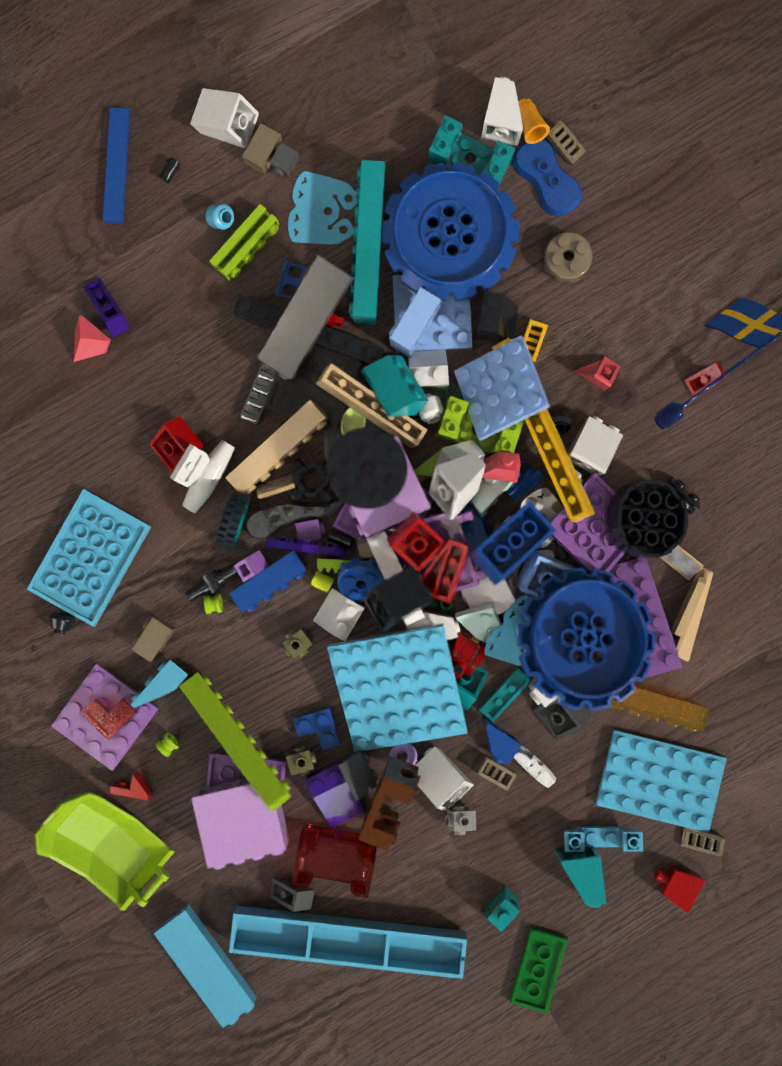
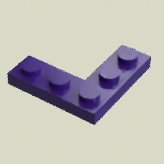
M274 536V540L266 539L265 547L346 557L347 549L339 548V544L328 543V547H326L325 542L314 541L313 545H311L310 540L299 539L298 542V539Z

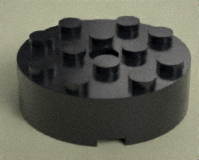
M358 428L344 434L336 441L328 455L326 470L329 484L341 500L355 508L377 509L389 504L400 494L407 479L408 465L403 448L393 436L376 428ZM365 464L373 466V472L369 475L362 472V467Z
M649 479L629 483L616 492L608 507L607 526L613 542L621 551L636 558H657L670 554L677 545L681 544L688 528V511L684 500L679 497L673 486L661 480Z

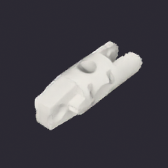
M521 745L514 759L538 782L549 788L555 783L556 777L542 761Z

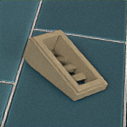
M561 120L546 136V140L571 165L586 152ZM565 137L567 140L561 144L560 141ZM571 143L572 146L566 150L565 147ZM576 148L578 151L571 156L570 153Z
M484 754L480 755L473 767V771L506 791H508L517 776L516 773ZM494 766L490 775H488V772L490 771L491 767ZM499 769H500L501 772L499 773L498 777L495 779V776L497 775V773H498V771H499ZM507 773L508 775L505 781L501 783L504 775Z
M683 827L680 846L715 856H722L725 837L721 834L706 833ZM690 833H693L692 841L688 843ZM698 835H700L701 837L699 845H696ZM706 837L709 838L707 847H705Z

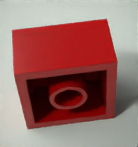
M415 511L386 539L389 545L418 571L447 544Z

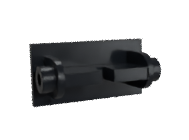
M672 477L671 486L676 489V493L684 500L688 513L692 514L696 510L695 506L698 509L700 508L699 497L693 492L689 493L685 489L686 485L680 479L676 480Z

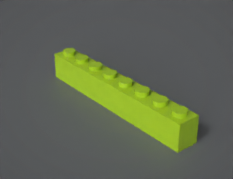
M197 672L180 685V689L268 809L273 812L291 797L288 792L291 788L284 779L280 781L276 775L279 772L272 764L268 766L265 762L267 756L261 749L256 750L253 746L256 743L249 733L247 735L244 734L242 730L245 727L239 719L234 720L231 715L234 712L227 704L223 706L221 703L222 696L217 690L212 691L209 687L212 683L207 676L202 677Z

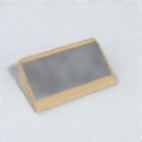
M293 475L258 485V498L262 500L296 489Z
M679 545L670 554L659 557L688 581L704 566Z

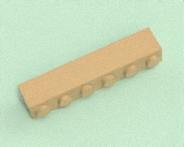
M333 364L328 365L316 382L318 386L393 437L398 436L399 440L409 448L418 446L427 431L426 428L408 416L388 417L376 395L371 390Z
M309 400L225 478L237 492L251 494L257 488L255 485L259 481L264 482L269 478V472L272 469L281 467L285 463L283 459L288 455L290 457L299 450L297 447L302 442L304 444L313 437L311 434L316 429L320 431L327 425L325 421L329 417L315 401Z

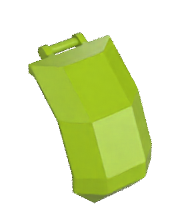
M85 792L68 796L35 832L36 853L38 855L49 857L87 878L110 898L119 910L125 911L134 899L141 907H145L149 902L148 899L158 887L170 878V874L163 868V865L175 851L136 817L99 795ZM155 874H157L158 877L142 894L141 890L150 881V879Z

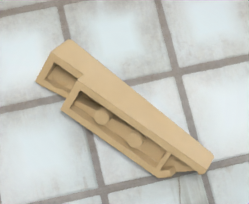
M704 567L696 573L670 629L671 633L676 635L674 643L679 658L685 661L690 659L713 577V572Z

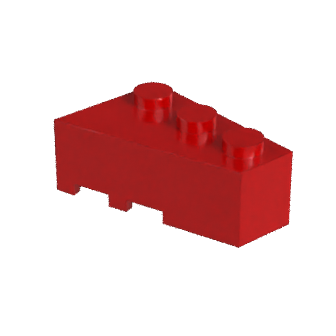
M457 538L450 539L424 572L422 581L431 590L432 597L448 603L454 599L472 547L471 543Z

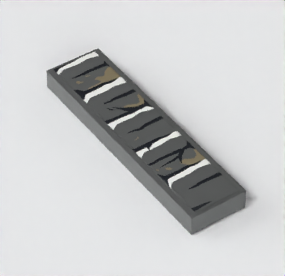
M263 365L260 366L240 414V419L255 425L259 424L278 378V371L273 368L268 369Z

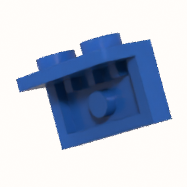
M532 465L523 468L517 483L514 482L507 491H504L518 509H520L524 499L531 493L550 487L540 471Z

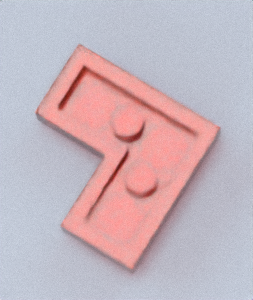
M96 698L81 712L107 740H110L137 713L124 698L110 711Z

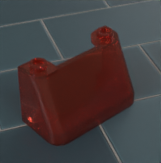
M305 825L301 830L297 847L292 885L306 887L312 883L313 877L349 883L351 884L350 891L352 894L368 898L377 847L358 840L360 835L358 832L317 825Z

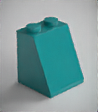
M584 847V852H565L564 849L555 850L561 865L586 906L598 908L602 904H607L601 856L595 847Z

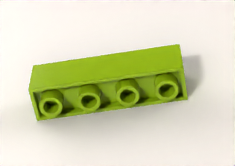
M259 204L209 262L229 281L232 278L235 279L240 274L243 265L250 263L254 257L253 254L265 246L266 239L278 231V219L273 214L270 215L266 208Z

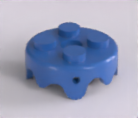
M356 557L347 564L345 562L341 563L337 583L340 592L345 597L354 601L364 602L363 597L374 586L385 581V578L375 557H371L367 562L361 561ZM358 581H364L365 584H359Z

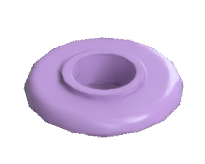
M409 743L396 745L391 749L389 757L392 756L400 759L403 753H407L405 762L415 765L417 752L413 745Z

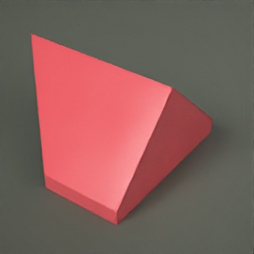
M82 315L78 317L75 328L73 362L106 353L111 340Z
M605 356L603 359L576 369L573 372L606 391L613 384L621 366Z

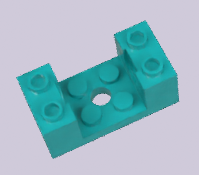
M445 115L429 149L428 162L433 161L435 164L444 163L448 169H451L454 163L470 165L475 168L474 173L476 175H480L484 171L501 184L516 148L499 140L495 148L461 133L463 123ZM472 155L476 161L471 164L467 163L465 157Z

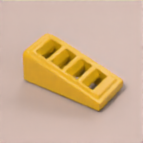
M530 319L524 339L525 342L530 341L537 344L536 347L527 345L529 350L535 351L534 355L530 354L535 362L548 324ZM531 326L541 328L542 332L532 330ZM529 333L540 336L539 340L528 337Z

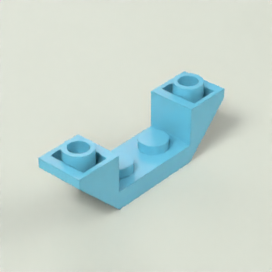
M579 826L564 831V851L584 852V847H620L623 852H643V832L621 826Z

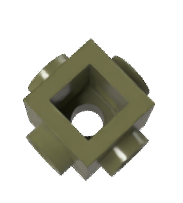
M303 628L296 633L293 630L285 636L286 641L283 642V650L289 657L292 655L293 658L297 656L302 658L310 652L308 648L314 642ZM295 641L299 643V647L295 646Z
M299 746L294 748L293 752L287 754L286 759L291 775L298 773L301 776L307 775L312 772L311 770L314 769L315 763H317L316 754L314 751L311 752L310 747Z

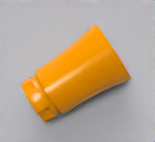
M521 99L518 101L525 142L528 144L538 143L549 134L550 127L543 120L531 99Z

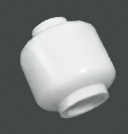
M425 394L428 402L418 413L422 421L433 424L442 419L444 408L438 396Z

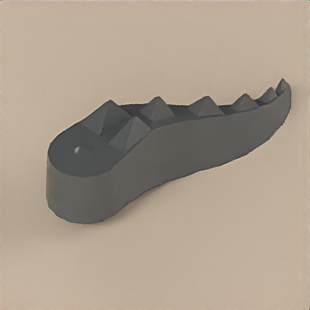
M337 496L328 504L322 501L314 503L293 502L276 505L253 514L247 521V529L253 537L264 540L295 523L325 519L339 511L345 502Z

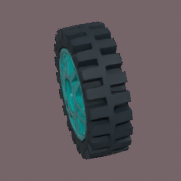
M237 491L232 492L219 524L215 541L216 545L234 550L246 520L251 496Z

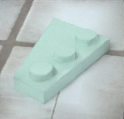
M482 478L478 492L470 500V503L483 518L488 508L498 501L497 498L504 491H507L514 482Z
M492 603L455 613V618L471 634L484 643L487 642L492 631L502 625Z

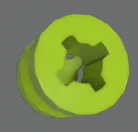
M215 594L212 597L209 595L204 596L206 614H211L214 611L218 613L223 612L221 594Z
M168 732L164 735L163 740H159L155 744L157 749L166 757H169L174 749L180 747L178 740Z

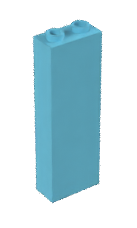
M189 904L157 927L154 935L222 1028L228 1024L233 1025L244 1012L247 1014L255 1007L254 1004L257 996Z

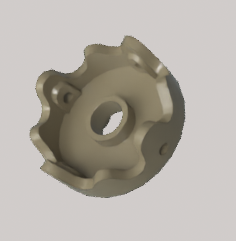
M563 232L556 235L549 241L544 251L545 271L552 274L560 282H575L588 271L593 257L590 244L578 233ZM567 251L571 252L573 254V260H566L563 256V253Z

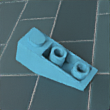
M171 660L168 663L164 661L157 669L159 673L155 678L151 676L144 684L146 688L142 692L138 691L132 697L133 703L131 706L137 708L176 691L188 677V674Z

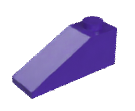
M100 278L83 286L112 337L130 329L123 313Z

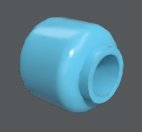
M212 204L206 211V221L214 229H228L234 222L233 210L226 204Z

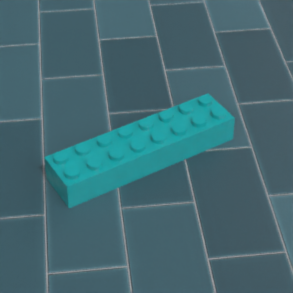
M362 160L361 167L357 168L358 186H356L357 205H355V223L358 225H354V242L357 244H353L352 252L353 261L356 263H352L351 268L354 283L350 285V295L353 302L349 303L350 318H353L354 324L377 325L385 161Z

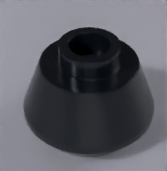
M556 410L550 414L559 434H565L573 427V421L566 411Z
M53 612L49 616L50 626L54 628L53 632L65 634L76 623L75 617L69 614Z

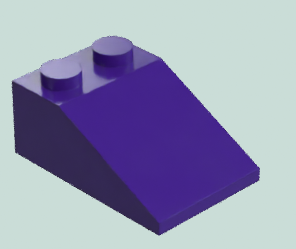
M340 759L307 775L305 778L313 799L331 828L366 811L361 799L355 800L338 766Z

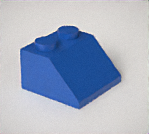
M484 718L483 724L492 758L500 764L505 762L509 765L521 747L520 742L516 737L487 718Z

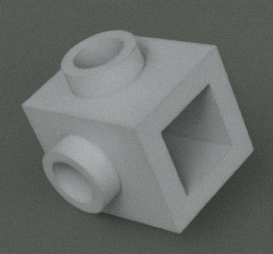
M454 806V809L447 810V815L445 816L447 829L453 831L455 835H465L466 831H476V811L465 809V806Z

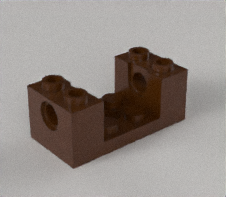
M392 756L389 757L365 814L358 840L388 851L391 844H395L398 836L397 831L400 826V822L397 821L399 813L387 809L383 805H386L388 797L406 804L409 803L411 797L415 798L418 790L417 785L420 780L418 766Z

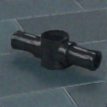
M236 563L223 570L216 571L215 569L201 577L202 580L199 581L198 585L186 591L188 599L193 601L205 593H210L211 595L225 587L227 580L238 574L234 567Z

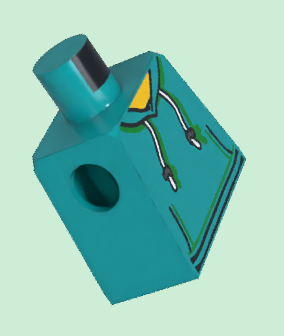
M505 885L481 913L502 932L519 914L520 898Z

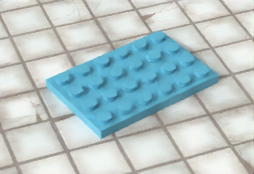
M83 489L27 590L95 627L152 526Z
M613 729L595 804L709 833L727 758Z

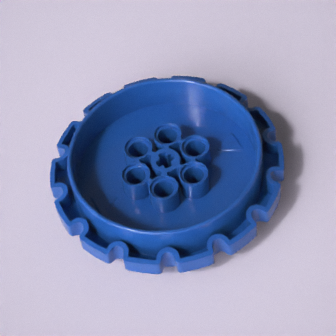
M444 163L434 164L425 167L424 175L419 176L417 173L411 174L400 183L399 190L401 193H393L384 210V215L389 220L382 222V245L390 247L385 251V257L394 273H403L401 282L412 291L418 292L420 288H423L443 302L447 300L449 295L454 296L455 301H463L474 298L478 288L483 291L492 288L501 278L499 271H507L516 253V249L511 244H516L519 239V222L517 219L511 218V215L515 212V206L507 192H498L499 182L483 171L480 175H476L473 166L461 163H454L451 169L446 168ZM445 210L452 211L453 215L446 216L443 212ZM467 218L471 223L465 225L461 222V219ZM434 221L437 223V226L432 228L427 223ZM449 230H452V231H453V233H451V235H448V234H447V232H448ZM469 237L473 242L466 244L463 242V238ZM436 240L439 242V245L432 247L429 242ZM453 248L457 253L450 255L447 253V250Z
M577 568L561 572V579H558L557 576H551L536 587L538 596H529L521 609L520 616L524 618V623L518 624L516 627V645L523 648V653L519 655L521 666L526 676H535L533 686L546 698L553 699L557 696V704L576 710H581L583 704L586 705L587 710L608 708L611 706L612 698L616 702H621L629 697L636 690L634 681H643L651 666V662L647 660V655L654 653L655 635L653 631H649L647 628L648 624L652 622L649 611L644 602H636L637 592L624 580H619L615 583L613 580L614 575L609 572L592 569L587 574L584 568ZM575 616H577L580 620L578 626H576L573 621ZM594 617L598 619L597 627L593 625ZM565 633H568L570 637L568 643L563 639ZM603 635L608 639L606 645L602 642ZM584 636H585V637L587 636V637H588V641H584V640H583V637H584ZM575 650L579 654V657L576 661L573 659L572 655ZM594 651L598 655V659L595 662L592 659Z

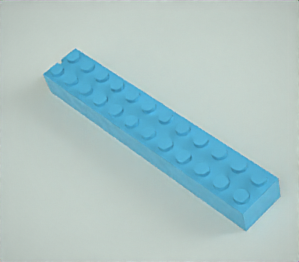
M236 906L233 913L229 953L463 979L467 936L466 931Z

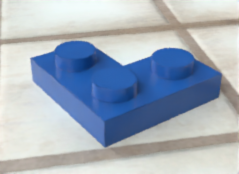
M330 707L293 718L298 737L317 732L322 750L341 744Z

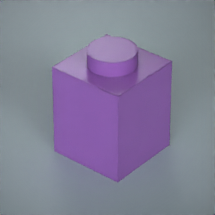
M319 519L295 523L298 542L299 539L310 541L322 539V534H325L324 524L320 523Z
M259 550L235 564L234 567L244 582L268 568L269 565Z

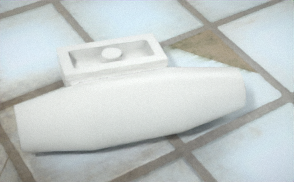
M221 440L213 451L207 455V453L191 444L188 446L170 476L174 481L189 487L182 504L183 507L193 513L200 509L211 496L225 473L235 447Z

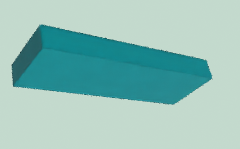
M517 667L479 707V710L493 723L532 680Z

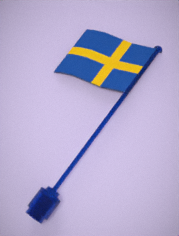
M741 298L705 324V327L719 330L739 342L757 347V349L683 404L671 402L658 411L654 417L658 427L664 430L677 423L684 417L683 413L686 405L782 336V314L758 302Z

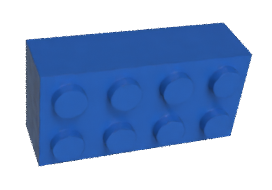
M529 501L468 556L488 579L496 585L503 581L546 541L556 529Z

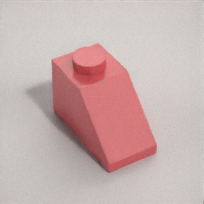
M498 452L483 460L486 466L482 478L517 483L521 468L519 454Z

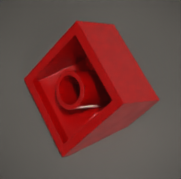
M181 416L165 423L149 443L171 473H173L190 444L200 450L204 446Z

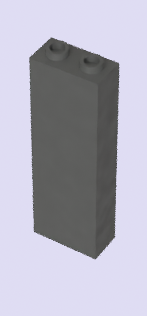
M318 255L257 357L261 360L260 364L268 369H275L278 371L277 375L285 380L288 378L293 379L354 277Z

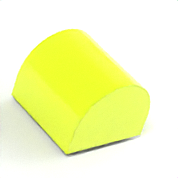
M317 571L311 581V585L329 593L334 578Z

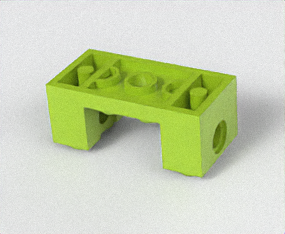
M452 396L446 399L444 414L439 421L435 433L436 437L457 444L473 440L483 452L491 455L498 452L514 453L524 420L492 436L479 440L477 435L472 432L473 423L467 409L469 402Z

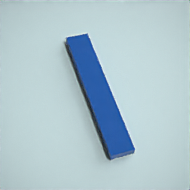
M110 108L103 208L104 223L123 224L131 113L127 108Z

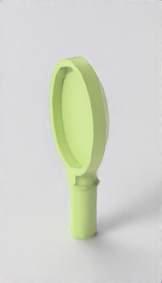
M349 408L341 419L342 434L344 435L358 428H365L366 418L352 408Z

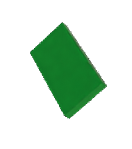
M530 926L509 1000L511 1004L548 1013L567 946V937Z

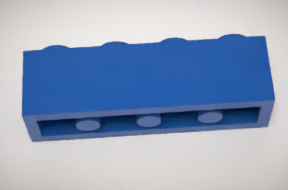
M293 550L229 594L242 613L245 611L250 613L258 608V602L270 600L274 597L273 592L278 589L281 592L290 586L288 582L294 578L298 581L306 575L304 571L307 570V567L297 552Z

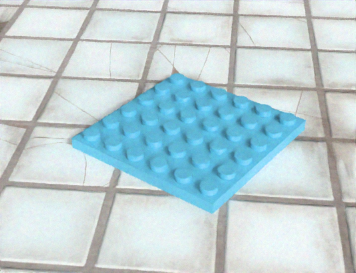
M443 624L328 644L327 649L355 752L360 749L361 751L468 734Z

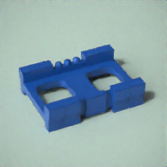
M285 260L275 296L292 300L293 297L283 294L285 285L295 286L297 291L309 267ZM292 266L302 269L300 278L297 279L288 275Z

